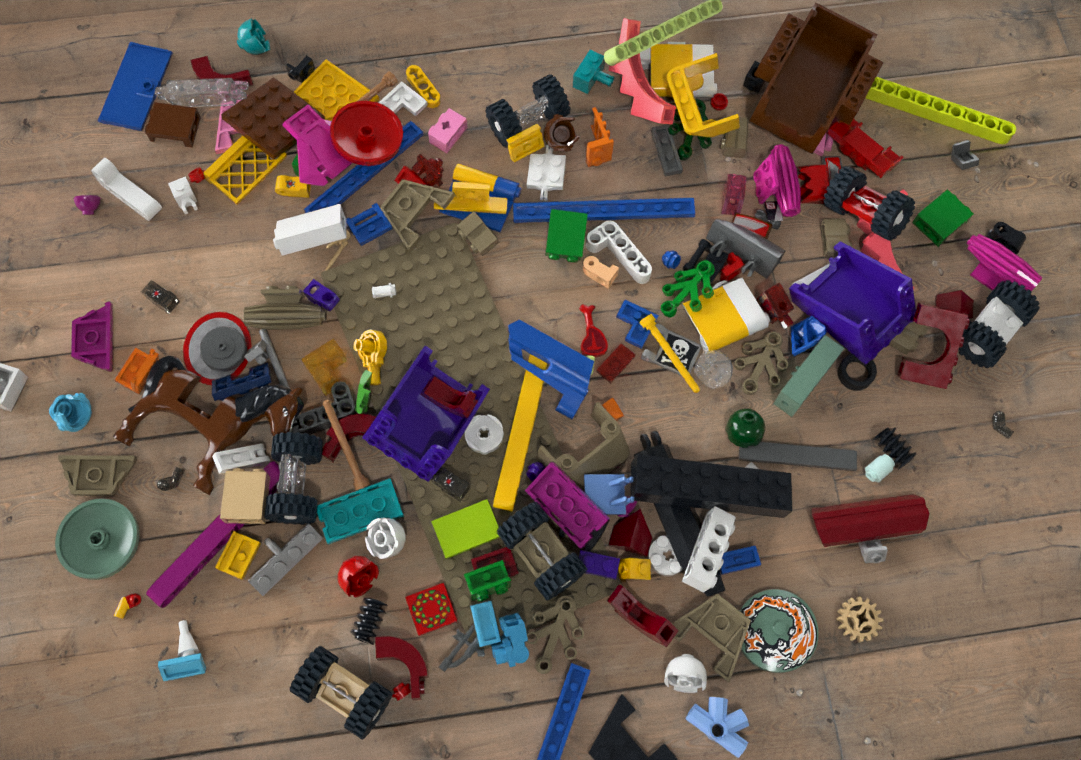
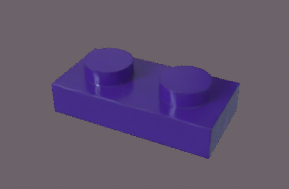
M580 550L579 558L588 569L586 574L616 580L620 558Z

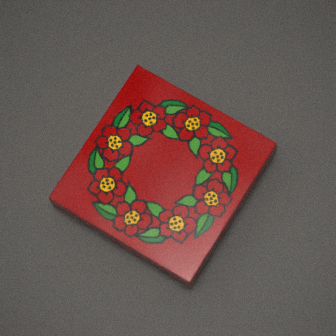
M444 583L405 597L418 636L458 622Z

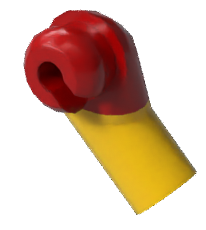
M133 593L121 598L114 616L124 619L128 609L136 607L141 603V596Z

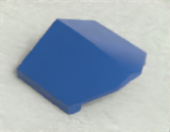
M813 316L791 327L792 355L796 356L815 346L826 335V326Z

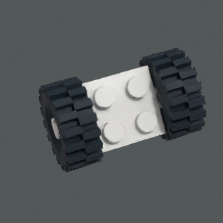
M1007 280L1006 282L1001 281L987 297L986 304L988 305L973 322L969 321L968 328L964 329L962 335L964 342L962 347L958 349L960 350L959 354L961 356L964 355L966 360L972 361V364H978L979 367H994L1007 350L1006 344L1020 327L1027 326L1040 309L1038 306L1039 301H1035L1037 297L1031 295L1032 291L1024 289V285L1019 286L1015 281L1011 283L1010 280Z

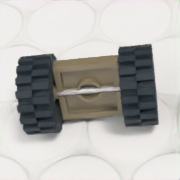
M533 502L527 507H523L520 511L518 510L513 516H510L498 528L497 534L508 549L514 548L536 577L534 585L545 600L548 601L562 593L566 588H569L588 569L576 553H569L549 526L548 521L550 518L538 502Z

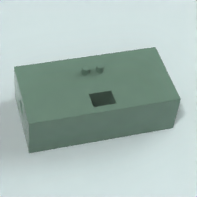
M824 335L802 365L795 368L797 371L791 373L793 375L792 378L781 390L773 404L793 417L844 348Z

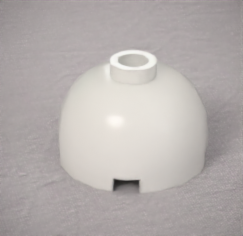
M377 518L371 521L366 529L369 531L368 536H365V543L368 551L374 557L377 556L379 559L393 557L405 545L406 534L404 528L394 519Z
M683 654L670 661L666 668L664 682L668 687L669 684L673 685V690L684 693H696L698 688L702 687V691L705 690L707 672L704 665L690 654Z

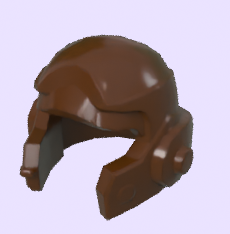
M556 114L546 123L544 139L551 149L569 152L574 147L573 144L580 139L579 135H575L574 127L571 124L575 120L574 117H563V115Z

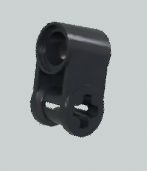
M1004 222L996 223L993 229L987 233L988 238L1002 244L1015 254L1019 253L1026 240V235L1023 232L1012 228Z

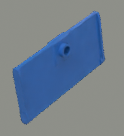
M130 42L98 122L142 131L160 89L162 79L173 54L172 51Z

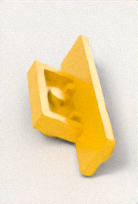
M453 182L452 192L456 196L446 209L434 203V209L507 213V198L489 197L490 184Z

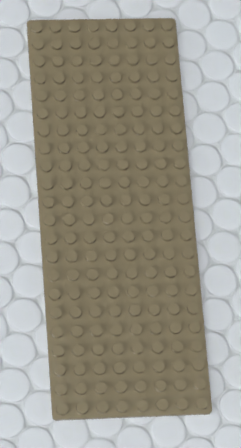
M455 222L420 235L422 239L412 252L401 242L321 273V278L325 287L340 298L334 310L361 376L368 368L363 367V360L360 358L358 351L354 349L355 340L359 339L367 330L380 331L386 338L387 351L383 358L384 364L380 368L381 385L370 386V398L377 415L424 346L433 350L429 356L430 362L432 363L434 359L438 362L435 367L463 386L467 387L471 383L473 385L471 389L478 390L480 385L483 384L490 389L474 416L492 415L501 422L504 437L498 449L486 455L477 453L467 445L464 432L450 457L429 482L418 477L410 469L403 467L398 461L396 463L465 633L474 623L470 606L492 601L499 635L503 636L504 633L500 627L498 617L519 613L527 632L557 618L558 614L547 618L543 624H536L533 621V615L536 612H544L554 607L557 599L561 596L572 597L576 603L575 610H578L610 596L616 587L622 585L618 574L616 580L584 573L569 588H566L562 593L547 601L534 585L536 577L517 551L511 548L510 550L519 575L510 578L511 588H508L507 593L489 595V599L478 603L477 600L472 601L464 574L474 571L471 559L507 547L502 539L498 538L449 559H446L431 521L488 499L494 517L500 527L518 510L520 511L523 507H527L530 503L535 502L525 491L533 482L527 477L526 472L530 464L538 462L536 457L539 447L543 445L555 460L563 455L539 403L513 512L493 507L525 370L511 359L508 332L466 240L458 233L460 230L457 226L458 223ZM389 283L391 285L395 284L396 295L393 298L390 296L373 298L372 287L389 285ZM481 430V431H480V434H481L480 437H481V438H483V437L487 438L489 431H488V430H486V431H482V430ZM445 477H452L451 481H454V483L451 484L452 487H450L449 485H444L445 483L443 482L446 480ZM547 514L550 518L548 521L549 526L570 554L574 552L579 557L580 550L587 551L585 550L586 545L580 549L567 534L564 538L559 536L561 528ZM600 538L590 552L609 556ZM564 602L562 608L564 610L569 609V603ZM537 614L535 618L536 621L541 622L543 620V616L541 614ZM476 629L468 638L471 643L477 637ZM491 644L483 647L479 646L478 649H488L491 647Z

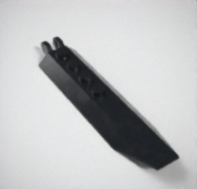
M657 431L651 432V440L654 446L651 447L648 435L642 434L640 441L644 450L633 455L634 458L639 454L674 459L668 445L662 444L661 437ZM654 503L677 561L683 570L686 571L702 527L695 508ZM720 570L716 574L717 582L715 586L704 592L707 597L726 591Z

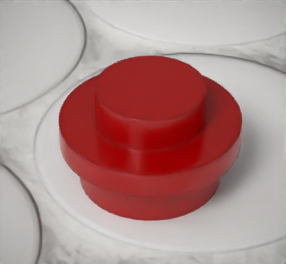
M717 93L711 98L710 103L715 110L720 111L728 106V99L726 95Z
M198 167L188 174L190 177L189 181L199 183L204 180L203 172L205 170Z
M401 682L393 687L392 698L395 697L399 701L411 692L410 684Z

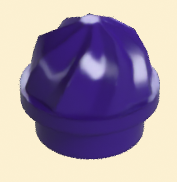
M540 462L530 464L526 472L527 477L534 481L545 469V466Z

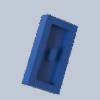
M756 545L723 553L722 559L724 561L720 568V573L725 575L761 566Z

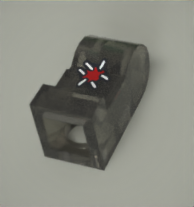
M152 280L140 291L154 305L167 314H170L180 303L174 293L165 290Z
M440 467L431 478V481L459 502L463 500L471 488L469 482L460 479L443 467Z

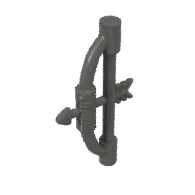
M474 623L465 635L458 629L457 634L452 635L453 638L460 642L448 658L446 657L439 665L442 671L445 672L448 668L459 666L468 658H471L475 651L478 653V657L485 656L484 650L478 649L479 642L477 637H475L472 643L468 641V638L475 631ZM467 644L469 647L464 652V655L457 661L452 662L462 646Z

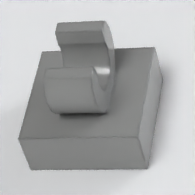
M262 339L250 348L244 357L248 362L255 358L262 365L269 357L264 351L267 344Z

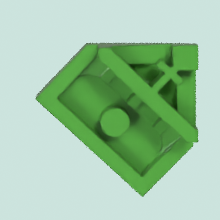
M368 370L363 372L359 382L355 408L359 414L367 413L372 378V372Z

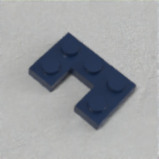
M268 362L249 368L250 375L236 380L232 379L231 374L212 380V396L214 401H223L229 396L238 393L240 395L245 394L250 389L269 385L272 381Z

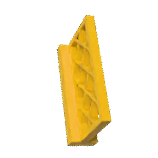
M242 135L203 173L206 181L216 186L238 205L287 157V154L283 152L276 160H269L268 155L267 160H256V152L263 151L256 148L252 142ZM246 152H253L254 160H243V155ZM233 164H241V172H230V167ZM243 164H254V172H243ZM256 164H267V169L264 172H256ZM228 176V184L220 185L217 182L220 177ZM231 176H241V184H231ZM244 176H254V182L252 184H244ZM231 188H242V193L236 198L231 194Z

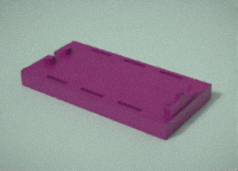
M554 461L550 462L525 490L580 549L594 537L591 534L594 530L599 531L610 520Z

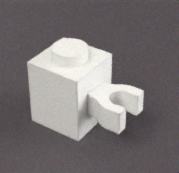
M186 177L168 183L180 209L182 208L184 214H188V206H193L194 210L198 209L195 204L197 199Z

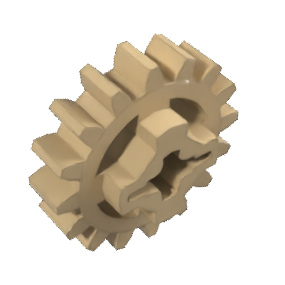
M861 597L856 598V602L853 598H850L848 603L844 602L842 604L844 609L840 608L838 610L841 616L836 618L837 621L842 623L838 628L845 629L843 635H851V641L857 638L858 643L863 642L864 638L868 642L872 640L871 636H878L876 631L882 630L878 623L882 622L883 619L878 618L881 610L876 611L874 609L877 604L870 605L868 598L862 602ZM852 607H859L857 611L850 610ZM859 615L861 617L860 620L863 621L861 624H859V619L856 618ZM863 628L870 629L866 633H860Z

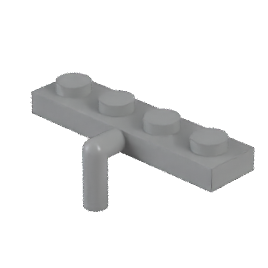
M309 523L283 548H280L271 538H266L264 541L265 545L275 555L248 582L264 596L323 538Z

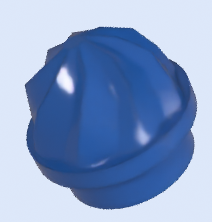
M667 251L663 254L662 263L666 268L675 269L680 264L681 256L676 251Z

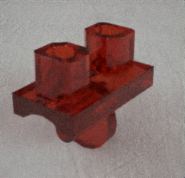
M419 154L417 162L412 166V171L418 176L425 172L427 175L423 178V181L431 187L435 184L440 187L443 184L441 181V173L444 171L441 167L443 161L440 158L436 160L430 158L427 160Z

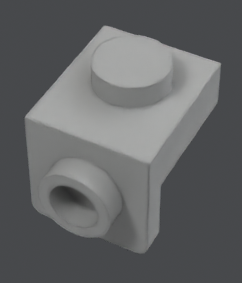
M880 539L858 543L865 563L885 561L888 549L886 546H882Z

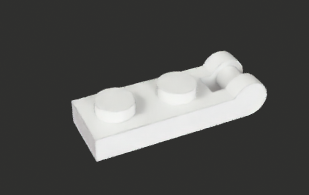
M264 444L215 452L212 456L219 474L232 471L234 468L245 469L254 466H265L271 462L269 456L265 454Z

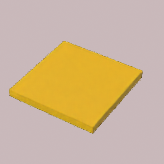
M326 59L294 93L324 115L325 120L332 121L338 110L349 103L358 101L370 90ZM376 95L369 101L378 102L379 96Z

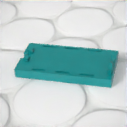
M391 478L317 505L319 520L321 523L324 522L326 526L322 530L328 545L366 531L371 521L377 518L396 520L404 517Z

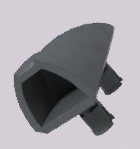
M716 219L713 222L706 237L707 240L714 244L710 249L711 254L719 250L716 257H719L723 251L728 254L733 252L736 256H739L745 264L741 269L742 273L744 274L747 270H750L747 277H750L756 271L768 279L786 250L757 233L735 223Z

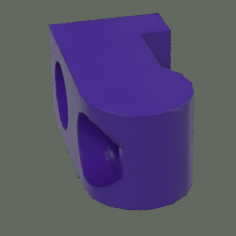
M314 279L303 290V293L310 302L322 306L329 312L340 301V298L334 292ZM313 287H316L317 290L313 294H311V289Z

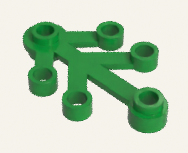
M704 260L698 263L695 269L677 271L674 275L677 283L663 286L662 291L667 297L672 296L675 291L682 290L673 301L662 303L661 311L665 317H674L677 307L689 294H691V302L689 304L691 310L698 312L702 309L698 295V284L702 279L704 286L702 294L704 298L713 297L714 291L711 287L710 276L714 274L715 267L711 262ZM695 276L692 280L686 281L688 277Z

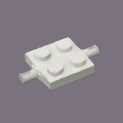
M546 145L545 154H530L527 189L540 190L541 201L543 199L547 201L548 191L563 190L566 155L552 154L553 149H549L548 145Z

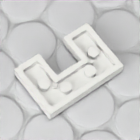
M402 81L379 102L394 113L404 107L414 116H417L428 105L424 98Z

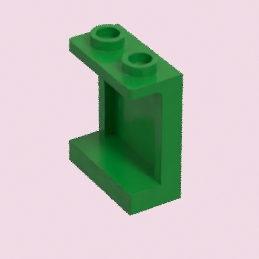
M947 189L919 212L912 223L939 247L958 228L966 224L974 213L955 194Z
M551 209L545 256H549L551 260L564 258L568 262L577 263L578 260L581 261L588 214Z

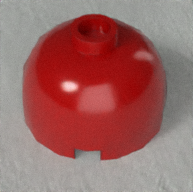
M364 556L351 557L341 564L338 571L337 580L339 586L349 597L351 595L354 598L360 597L371 589L373 585L370 583L374 578L377 580L379 569L373 561Z

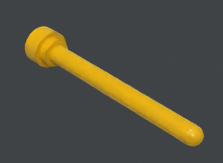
M652 314L646 316L639 322L644 329L646 328L647 331L650 330L692 391L698 393L700 387L655 326L656 319Z

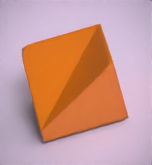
M614 398L602 404L616 421L624 416Z

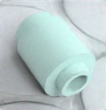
M886 454L878 456L865 468V475L870 481L879 483L893 471L895 463Z

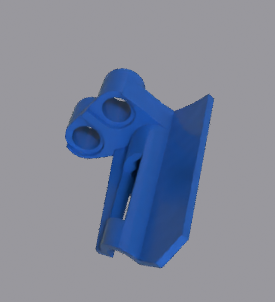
M521 320L509 324L511 359L564 394L555 411L572 420L589 391L588 385L594 361ZM522 350L549 364V368L542 370L523 359Z

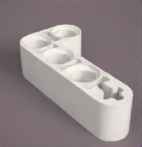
M104 157L91 170L97 181L106 190L146 220L150 221L162 209V206L154 198L120 174L114 164Z
M606 221L588 233L586 241L588 251L597 253L608 247L637 283L645 284L649 281L652 272L650 263L617 223ZM597 240L598 243H592L591 241ZM617 244H623L624 247H618ZM629 257H632V258H634L635 260H634V261H631V260H629L628 258H629Z

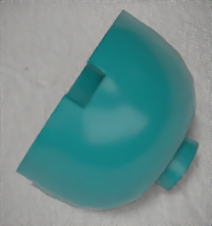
M251 18L240 25L237 32V44L240 49H244L251 55H259L270 50L269 40L265 41L263 36L266 33L256 19L253 20Z

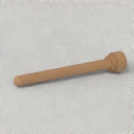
M388 71L383 75L382 81L358 101L371 100L384 88L393 87L398 83L397 78L392 72Z
M325 400L323 406L355 477L353 478L355 490L362 489L370 485L368 477H365L358 467L331 402Z

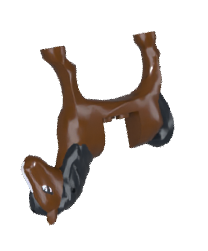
M175 356L163 357L152 366L146 380L142 398L137 404L128 408L130 414L123 419L120 429L115 432L113 437L125 445L131 446L135 429L149 414L168 412L183 418L208 441V450L202 461L196 466L198 478L193 485L208 495H211L214 488L212 474L215 462L212 456L215 452L225 451L226 448L237 443L245 436L251 426L263 417H266L269 421L272 436L291 432L294 419L304 407V402L299 396L302 388L292 390L281 384L265 385L238 398L233 396L225 398L211 416L186 401L201 377L186 370L179 358Z

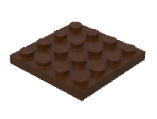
M273 77L222 113L221 117L222 120L274 160L297 143V140L282 126L284 121L309 104ZM309 105L322 119L325 120L324 115H322L319 111H317L315 108Z

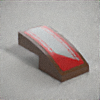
M735 213L732 223L745 227L765 239H768L773 227L772 224L740 213Z

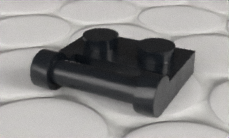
M701 239L698 243L699 247L689 262L685 263L683 270L695 269L694 266L703 252H708L709 254L705 260L711 262L715 267L714 274L710 276L712 285L727 262L729 254L722 252L719 257H716L719 250L711 254L710 249L713 245L707 240Z

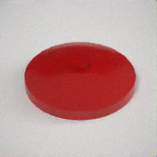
M356 101L345 105L334 115L330 125V138L333 147L344 159L358 165L374 166L387 162L397 154L403 140V128L397 115L385 105L373 101Z

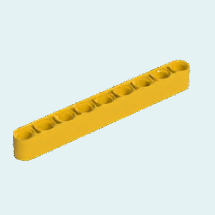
M530 354L529 363L542 370H547V363ZM528 370L525 372L493 503L494 508L512 512L544 384L543 380Z

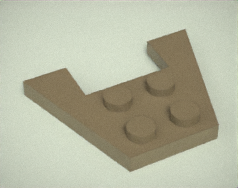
M402 179L380 209L407 249L412 252L422 238L410 229L411 225L430 201L446 209L456 195L451 191Z
M717 593L672 623L679 630L674 638L680 642L693 626L725 652L713 667V670L730 682L751 619Z

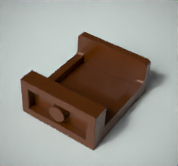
M154 102L153 109L149 113V123L145 126V134L149 140L155 142V138L183 141L185 147L193 148L201 119L197 108Z

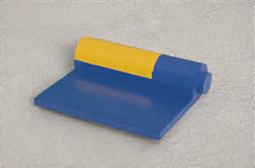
M458 163L454 169L453 182L490 184L489 197L507 198L506 214L475 212L489 229L501 233L515 199L519 198L522 188L519 187L520 184ZM452 182V184H451V186H450V189H449V191H451V192H452L453 182ZM439 210L440 213L464 220L472 213L468 211Z

